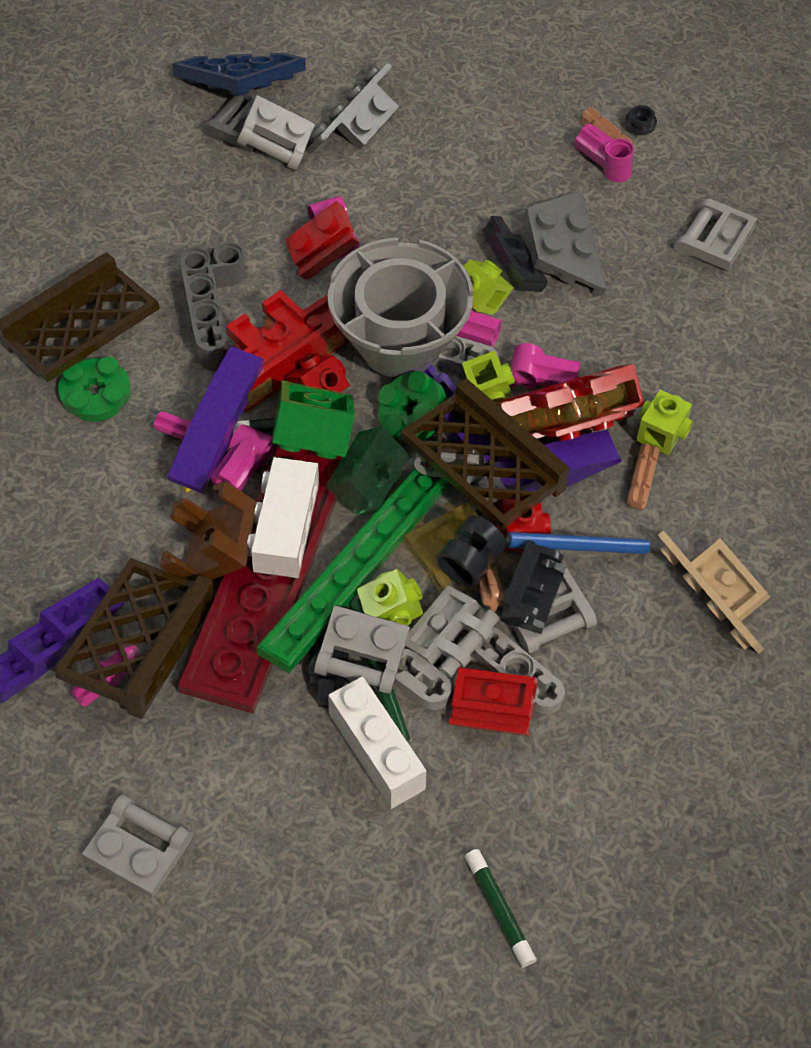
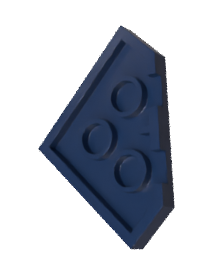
M270 53L271 57H252V54L226 55L227 59H208V56H194L172 63L173 76L184 78L187 80V83L207 84L210 89L230 90L232 95H245L249 93V89L269 87L276 80L292 79L294 77L293 74L306 70V61L304 57L287 53Z

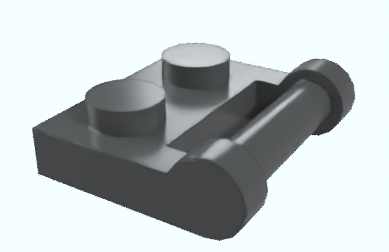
M249 89V93L245 95H232L231 100L218 115L206 122L203 126V132L216 140L220 138L252 152L255 149L248 144L243 146L237 143V139L256 96L258 95L284 109L285 103L253 89ZM244 105L245 107L240 111V113L234 118V120L229 125H227L229 120L235 115V113L241 108V106Z

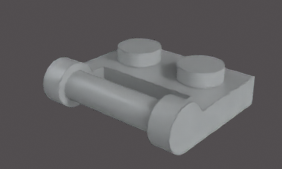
M257 95L239 134L237 143L243 146L248 144L287 163L286 167L296 171L315 124Z
M704 199L697 209L698 215L689 229L674 244V250L687 257L694 256L729 271L753 232L757 218L715 200ZM717 219V223L704 242L697 240L709 220Z
M567 568L549 616L571 606L575 614L545 626L542 635L511 625L519 638L521 646L528 654L538 651L540 645L583 627L584 630H587L597 625L593 609ZM508 589L503 590L504 596H506Z
M334 605L323 644L317 657L314 673L326 676L328 672L352 680H357L363 676L368 684L379 687L380 692L391 694L410 626ZM336 649L385 663L386 668L382 672L332 658Z
M122 794L113 804L111 813L85 848L82 856L86 861L153 898L191 842L193 832L182 826L178 829L137 807L135 800ZM126 819L170 844L166 851L162 852L122 830L120 826Z

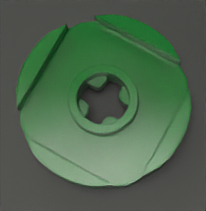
M113 357L92 358L80 361L62 373L63 377L59 382L58 391L63 408L69 414L71 412L73 415L79 416L81 420L88 422L103 421L114 417L120 412L119 409L129 401L131 396L129 377ZM92 385L103 386V388L99 389V394L92 395V392L89 390L86 391Z
M422 371L405 373L396 378L391 384L383 386L378 394L380 402L378 415L382 429L393 439L406 443L401 439V431L446 401L443 387ZM413 401L417 402V405L413 407V413L410 415L407 412L409 405ZM421 431L416 436L421 441H424L435 431Z

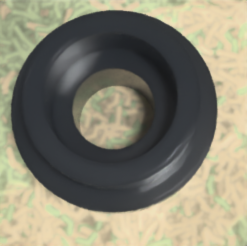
M645 105L633 107L625 118L626 128L637 135L650 134L657 125V118L653 109Z

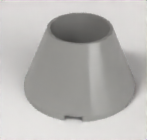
M398 238L374 241L348 254L333 271L327 294L329 311L336 326L372 369L380 374L398 378L408 372H424L464 327L473 305L471 279L464 266L456 257L445 249L426 241L420 240L419 244L398 243Z

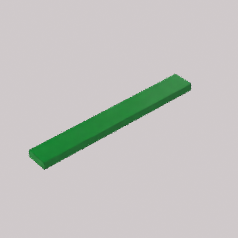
M414 468L257 646V654L285 672L290 673L327 630L334 605L342 608L347 607L349 602L358 594L357 589L364 586L443 495L451 483L445 478L424 475Z

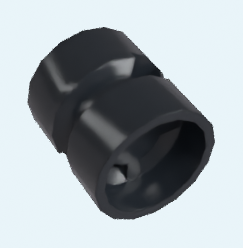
M469 515L455 531V539L448 540L436 555V562L450 579L464 587L473 588L488 571V564L494 563L504 551L507 542L503 534L492 523L482 517Z

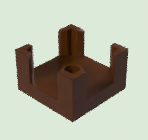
M227 481L218 483L213 487V491L218 493V496L226 501L227 504L208 512L187 498L174 502L170 515L171 519L192 532L186 562L165 551L162 553L160 567L172 574L194 582L198 576L213 580L246 567L249 551L247 541L249 535L252 534L257 502Z

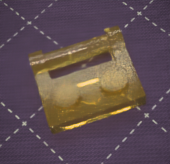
M467 502L404 535V544L428 574L430 581L438 592L444 591L448 585L451 586L450 582L453 580L440 569L436 562V555L448 540L455 539V531L469 515L478 516ZM504 552L500 554L496 561L504 557Z

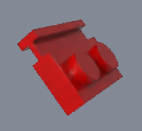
M337 201L285 239L293 262L298 266V274L305 280L315 276L359 243L353 234L354 229L344 206Z
M458 667L452 701L453 711L449 724L468 729L529 737L530 720L533 716L538 679L531 676Z

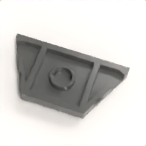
M577 191L526 208L523 222L534 268L547 274L556 275L560 280L571 285L577 280L594 288L592 295H603L607 287L583 192Z

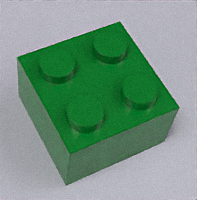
M282 381L274 418L273 443L279 444L281 449L291 452H299L301 449L315 451L317 456L327 459H335L337 456L346 457L355 417L353 395Z

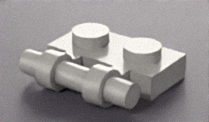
M448 585L409 631L404 649L415 652L433 666L442 655L447 657L439 669L447 677L452 678L457 672L458 667L465 668L471 661L470 654L480 642H486L493 634L492 628L500 618L495 612L488 609L478 619L475 615L481 608L477 601ZM464 629L469 631L459 645L453 643Z

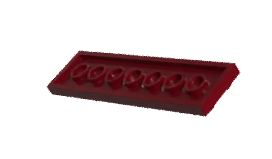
M278 446L274 455L276 458L318 463L319 486L299 578L253 572L252 557L250 556L247 557L246 567L224 575L179 682V693L254 714L273 666L271 662L257 654V646L300 597L351 465V456L349 455L327 459L317 456L315 451L301 449L299 452L283 450ZM261 489L256 502H263L265 493H262ZM253 524L252 534H256L257 525Z

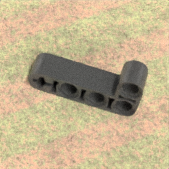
M234 242L192 247L186 249L180 256L182 282L199 364L207 370H217L228 352L227 335L217 288L237 285L246 277L244 250L239 244ZM214 342L215 346H209L208 343Z

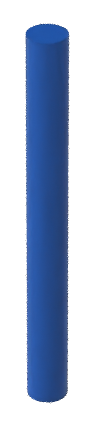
M509 532L506 536L508 548H525L527 541L531 540L537 545L553 550L648 554L650 550V543L647 539Z

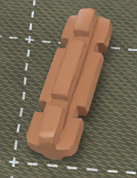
M589 107L581 114L582 118L580 121L583 125L586 126L590 123L612 139L620 138L633 143L627 135L621 134L622 131L604 116H601L596 109Z
M646 443L640 446L627 498V505L629 507L644 509L646 507L659 455V448L655 445L650 446Z
M488 564V571L479 581L478 588L482 603L494 612L497 610V606H503L505 596L497 568L492 567V564Z

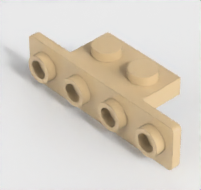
M664 530L659 533V538L665 543L660 548L662 553L674 566L681 562L688 572L683 575L684 579L697 594L703 589L709 595L711 600L706 605L720 621L726 617L736 627L730 632L744 650L752 646L758 654L761 653L764 648L741 621L770 598L766 590L721 539L717 540L701 555L690 562Z

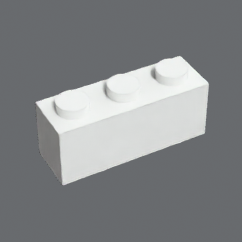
M274 457L270 472L264 471L261 492L265 493L263 502H257L254 513V524L257 525L256 534L249 535L247 541L249 547L248 556L252 557L253 572L299 578L319 486L318 463Z
M363 676L328 695L330 717L390 809L425 790L426 769Z

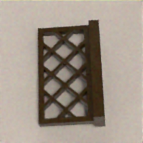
M105 252L0 319V342L9 353L14 352L48 383L159 310L160 307L158 301L117 268L115 258L108 252ZM119 283L123 285L122 292H106ZM142 301L144 303L138 309H126L127 302ZM89 302H96L94 310H78ZM103 302H120L119 309L102 310ZM116 319V323L112 326L98 328L99 320ZM61 320H68L66 328H50ZM75 320H92L91 327L74 328ZM33 338H39L38 346H22ZM47 338H64L62 346H45ZM71 338H88V341L81 346H70ZM43 356H60L57 362L47 368L41 363Z
M468 379L456 385V393L401 431V439L502 530L551 494L556 498L567 488L570 467ZM455 409L465 418V423L443 422V416ZM421 431H437L438 442L421 441L416 435ZM442 432L464 433V444L442 443ZM483 434L490 440V446L468 444V435ZM441 453L463 454V465L447 464L441 459ZM468 454L488 455L489 467L467 465ZM494 456L510 457L516 463V467H494ZM467 475L489 477L488 488L472 487L467 482ZM493 477L515 478V490L493 488ZM520 479L536 480L542 487L537 491L520 490ZM493 498L515 500V507L503 515L492 505Z
M130 558L56 668L55 677L127 706V713L129 715L142 719L213 603V580L198 576L194 582ZM136 573L149 578L151 584L131 589L128 582L133 574ZM172 588L185 592L182 598L166 603L161 593ZM155 593L159 605L139 610L135 599ZM126 601L130 602L133 612L112 617L110 609L113 605ZM163 614L166 619L165 625L147 631L143 619ZM137 621L141 633L120 638L116 627ZM111 629L114 641L93 646L91 637L94 633ZM145 642L148 648L146 655L129 660L124 648ZM119 650L123 662L101 668L97 656ZM92 658L96 669L82 674L70 670L75 662ZM127 671L130 680L123 690L107 684L105 677Z

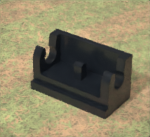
M527 541L503 601L502 622L542 635L566 570L565 566L559 564L564 557L560 552L537 545L534 541Z

